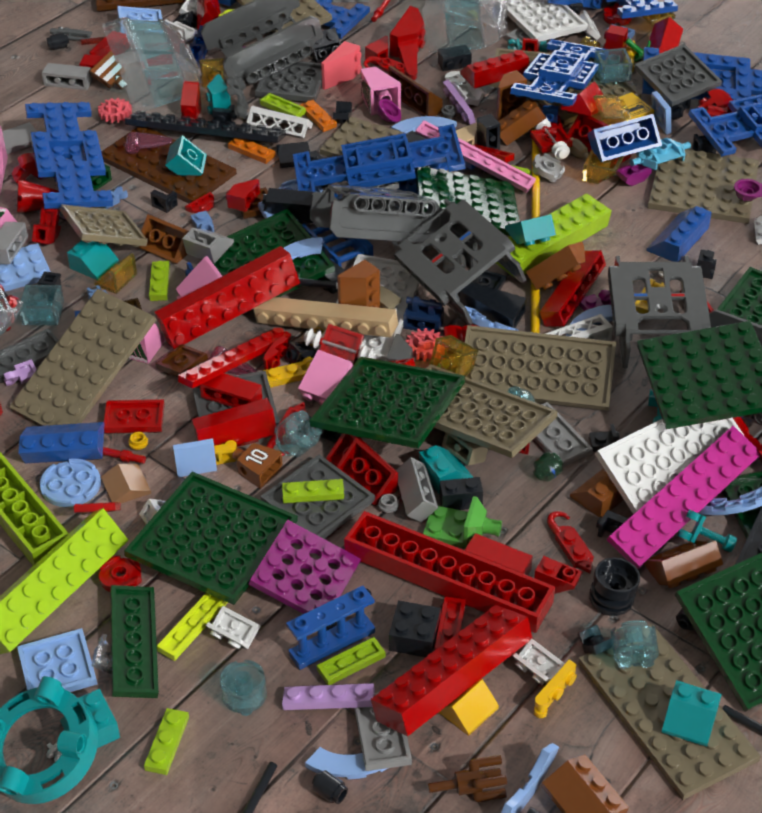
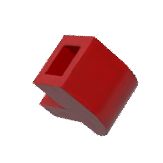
M713 88L706 91L709 97L705 96L700 99L697 108L704 107L707 109L708 105L713 103L717 107L726 108L729 101L733 99L726 91Z
M25 153L17 158L19 165L11 173L15 182L18 183V180H25L30 174L38 178L34 153Z
M41 207L40 224L33 225V242L43 244L55 242L61 230V226L58 225L60 209H44V207Z

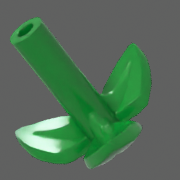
M628 38L625 43L636 52L634 62H639L643 59L644 49H641ZM650 40L648 41L646 47H650Z

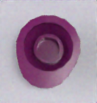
M388 99L379 100L378 115L386 122H399L401 120V111L398 106Z
M741 179L735 182L734 190L736 191V196L741 200L751 202L758 197H762V184L758 181Z

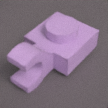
M32 359L14 365L15 371L4 374V382L6 386L14 384L17 380L21 384L28 382L37 370Z

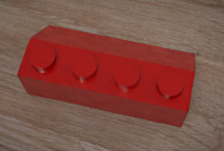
M516 50L467 65L460 71V74L476 89L499 82L504 74L516 70L523 75L529 66V56L522 50Z

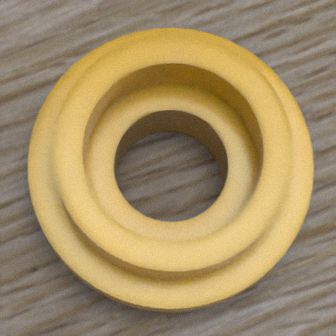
M135 432L130 436L128 443L130 448L141 450L148 445V438L142 432Z

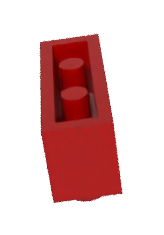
M225 373L200 385L202 398L231 407L262 399L261 384Z
M476 533L464 550L527 576L532 569L533 555Z

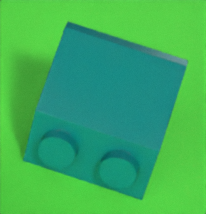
M218 74L207 85V93L205 94L207 102H209L207 111L212 117L214 108L229 109L231 106L227 85L221 75Z
M182 135L170 146L165 166L177 175L201 176L207 154Z
M551 214L505 226L506 231L517 244L524 243L525 246L535 244L534 240L538 239L540 242L549 241L550 236L556 235Z
M81 240L67 252L70 269L95 280H98L119 261L107 244H101L96 241L87 243Z
M435 445L419 452V461L425 464L431 485L438 493H440V481L473 478L462 462L445 448Z
M676 680L662 733L707 747L722 694Z
M100 689L78 698L91 712L97 724V748L120 738L117 721ZM75 706L73 709L78 715L80 723H82L84 720L80 713L83 710ZM63 716L60 723L64 730L69 731L68 722L65 716Z

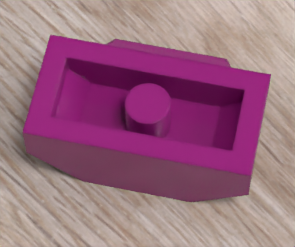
M642 164L627 165L616 170V174L630 186L644 182L652 173L651 168Z

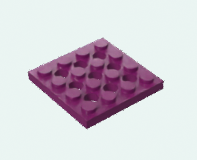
M287 520L250 579L249 585L305 614L340 597L361 559ZM296 543L300 545L301 549H294L291 544ZM315 553L320 559H313L310 557V554ZM287 558L291 560L292 564L287 565L283 563L282 559ZM334 563L338 566V569H331L328 564ZM306 568L311 574H303L300 569ZM275 573L280 574L283 579L276 580L272 575ZM325 578L330 584L324 585L319 579ZM291 584H298L302 589L295 590ZM310 594L319 595L320 600L312 599Z

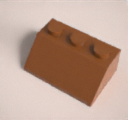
M517 70L504 74L498 86V121L526 102V97H516L514 94H510L514 83L527 85V79Z
M529 99L499 120L500 138L507 146L546 119L536 100Z
M147 214L141 232L148 241L146 246H139V248L178 264L188 255L182 238L189 230Z
M583 242L564 247L527 271L536 290L543 288L545 291L553 286L552 283L554 281L560 282L567 278L566 274L570 271L574 273L581 269L580 265L586 262Z
M363 260L337 275L338 304L380 308V270L367 260Z
M604 468L570 494L572 499L598 517H603L607 510H612L624 500Z
M696 539L695 543L687 542L653 555L644 565L659 585L673 588L681 585L680 581H691L699 578L698 574L703 572L704 574H709L717 571L716 567L723 565V561L716 540Z
M586 754L567 760L541 784V787L562 813H627L629 806Z

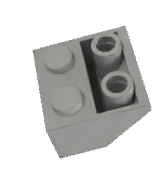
M192 228L182 238L187 254L200 259L208 256L212 263H215L234 243V239L198 228Z

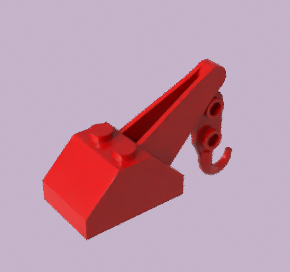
M410 5L390 33L389 55L399 57L401 63L388 57L370 56L364 61L365 68H370L368 66L369 62H375L384 70L389 71V66H393L412 80L417 79V55L419 50L423 49L425 45L424 36L426 33L424 29L425 23L418 8Z

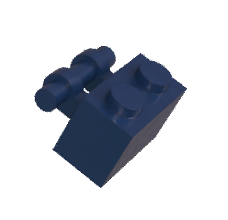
M407 296L406 304L408 305L403 315V329L414 331L420 329L424 331L427 328V331L434 329V333L440 332L444 322L443 305L440 302H436L435 299L424 300L418 296H414V298Z

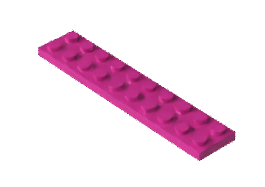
M732 426L607 538V541L638 569L691 520L686 517L689 509L699 513L760 456L757 448Z

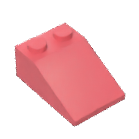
M344 41L321 63L322 89L326 90L342 84L360 74L362 66L359 45Z

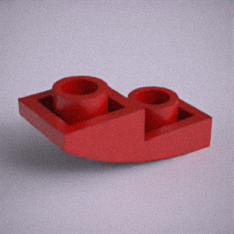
M285 336L278 338L265 353L263 358L264 370L280 366V358L285 356L288 348V339Z

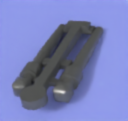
M67 27L50 29V34L54 35L63 32L64 35H68L69 40L90 41L92 35L91 31L69 29Z

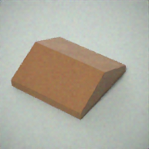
M117 464L100 476L111 502L124 503L151 494V490L138 464Z

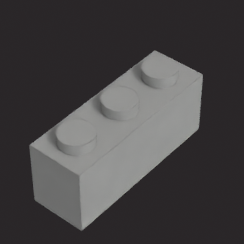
M47 63L42 71L44 86L88 90L93 81V77L90 75L91 67Z
M5 222L0 228V264H11L27 240L28 233L25 222Z
M410 457L396 470L398 472V485L406 515L411 519L423 522L438 509V505L425 464Z

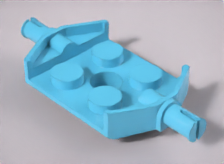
M670 138L661 139L662 146L637 152V158L631 159L630 165L642 164L657 170V166L660 163L682 157V161H684L685 149L691 148V143L681 144Z

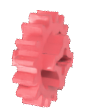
M111 98L110 100H105V103L101 102V106H98L99 117H101V120L105 119V122L111 121L113 123L117 121L119 123L122 120L125 121V118L132 114V106L125 99L119 100L117 98L114 100Z
M427 328L424 331L417 329V333L412 331L411 335H407V340L405 341L413 349V357L416 356V360L422 358L423 361H426L429 358V360L433 361V357L439 358V354L444 353V336H440V332L434 333V329L431 331H427Z

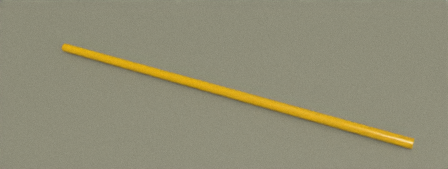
M532 140L533 162L535 156L540 154V149ZM533 171L532 177L536 178L532 186L531 219L540 217V175L534 174ZM531 281V332L540 333V289L536 290Z

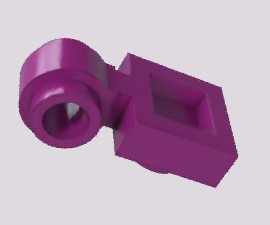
M606 289L601 290L598 298L595 294L584 297L579 306L583 311L602 305H611L610 291Z

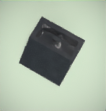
M336 28L322 31L323 38L317 40L313 46V52L310 56L316 63H322L341 45Z

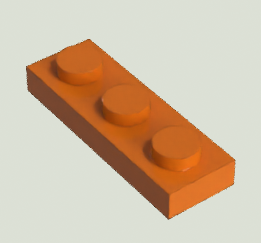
M314 100L300 104V106L306 108L305 115L323 132L337 127V122Z
M234 138L228 143V149L265 164L276 157V151L247 139Z

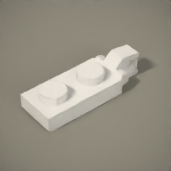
M583 10L578 16L588 24L585 33L590 38L593 37L598 40L601 35L594 21Z

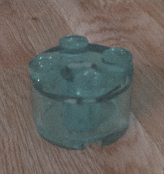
M304 410L291 413L275 428L276 445L288 456L295 455L300 457L318 443L322 433L321 429L310 427L309 420L312 417Z
M635 620L621 623V628L616 630V627L611 630L613 657L618 663L619 668L627 669L632 665L648 668L654 665V660L659 656L655 626L652 625L650 627L645 621Z
M244 660L245 662L242 663L235 661L227 665L221 673L222 700L228 709L247 716L260 708L266 700V677L263 668L258 663L251 660Z

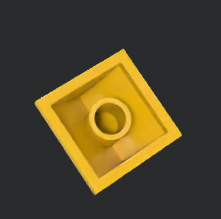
M480 679L438 713L469 736L499 708V705L483 679Z

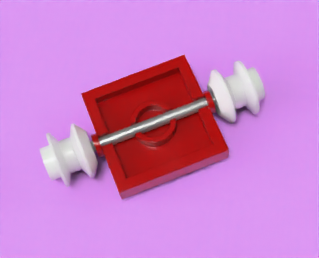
M546 118L534 127L536 130L530 131V137L542 153L552 151L555 157L560 160L569 155V147H572V140L561 125L551 127V123Z
M328 324L324 338L321 331L314 333L313 328L306 331L304 335L306 346L311 343L315 349L321 345V351L351 361L353 365L357 357L358 359L360 357L376 359L377 353L374 352V348L369 351L365 345L360 349L364 338L362 334Z

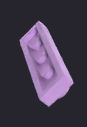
M449 80L444 81V95L449 97L452 105H455L458 114L461 113L464 122L467 121L469 125L476 123L473 111Z
M374 683L284 687L282 706L283 710L372 707L370 699L375 695Z

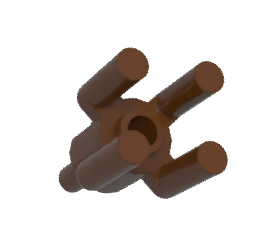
M501 755L471 759L468 763L469 770L455 772V779L428 783L429 793L457 789L459 796L473 794L475 802L507 798L505 788L482 792L483 788L507 785L506 775H501L500 768L479 771V768L501 765Z

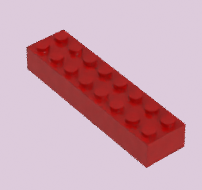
M280 246L162 307L154 313L166 341L173 349H176L178 346L187 344L300 284V280L290 253Z
M498 605L491 607L486 613L475 619L474 622L371 698L376 721L406 736L412 734L531 640L532 633L528 617Z

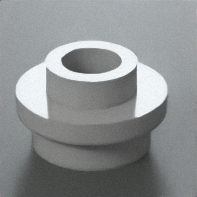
M385 494L379 500V508L383 512L391 513L399 507V501L393 494Z

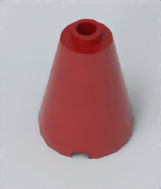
M18 180L17 213L41 210V207H44L42 193L58 192V190L29 181Z

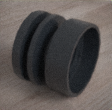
M612 557L599 562L595 568L589 592V599L592 605L598 611L612 616L623 615L630 611L640 583L638 569L631 562L622 558Z

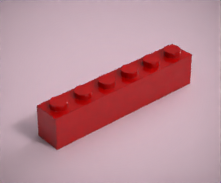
M602 250L585 251L586 262L580 265L581 269L574 273L571 271L567 273V278L563 279L540 310V317L545 327H564L606 266Z

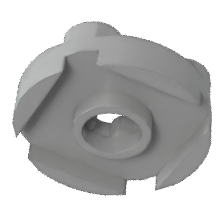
M544 153L543 156L537 154L532 162L533 173L547 178L550 182H556L557 179H560L565 171L564 165L563 167L560 165L561 161L550 154Z

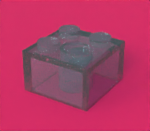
M625 48L595 50L594 63L599 64L597 75L601 83L631 80L633 64Z
M25 285L19 308L22 325H58L64 305L61 285Z

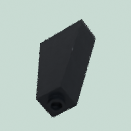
M269 188L268 193L263 195L262 204H265L263 211L277 214L289 209L296 219L313 223L310 219L313 191Z
M471 282L458 293L460 302L464 306L476 309L493 323L498 322L516 328L526 312L527 298Z

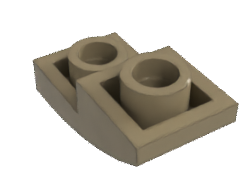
M380 285V308L394 309L396 305L402 302L401 298L395 293Z

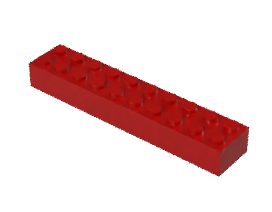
M366 511L362 513L344 538L345 550L360 558V562L443 596L466 599V605L485 613L491 607L498 605L528 617L531 632L534 633L539 629L554 602L555 586Z

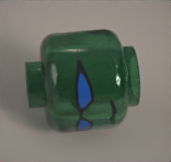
M546 452L534 461L533 466L535 470L533 473L539 480L544 479L549 482L562 472L563 461L556 453Z

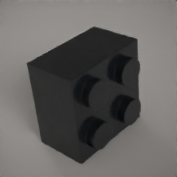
M398 600L389 632V651L420 657H427L430 653L434 652L441 618V608Z

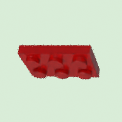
M164 399L108 400L104 416V433L162 432L165 408Z

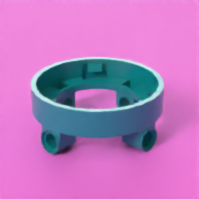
M43 676L37 688L18 694L0 708V791L16 802L40 804L63 796L83 779L95 758L98 747V729L95 719L88 708L74 694L65 690L62 687V683L57 679ZM75 706L83 710L80 713L84 720L82 723H80L79 717L73 709ZM41 708L57 710L65 716L69 725V731H62L58 737L57 748L62 754L60 758L46 770L30 775L15 767L7 766L3 756V745L12 725L30 711ZM62 772L65 776L47 788L43 787V784L55 779Z

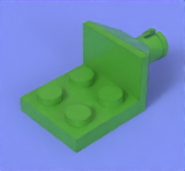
M473 496L468 512L438 506V509L428 517L423 534L454 547L465 549L475 533L482 536L483 534H491L499 537L502 520L487 518L486 509L478 497Z

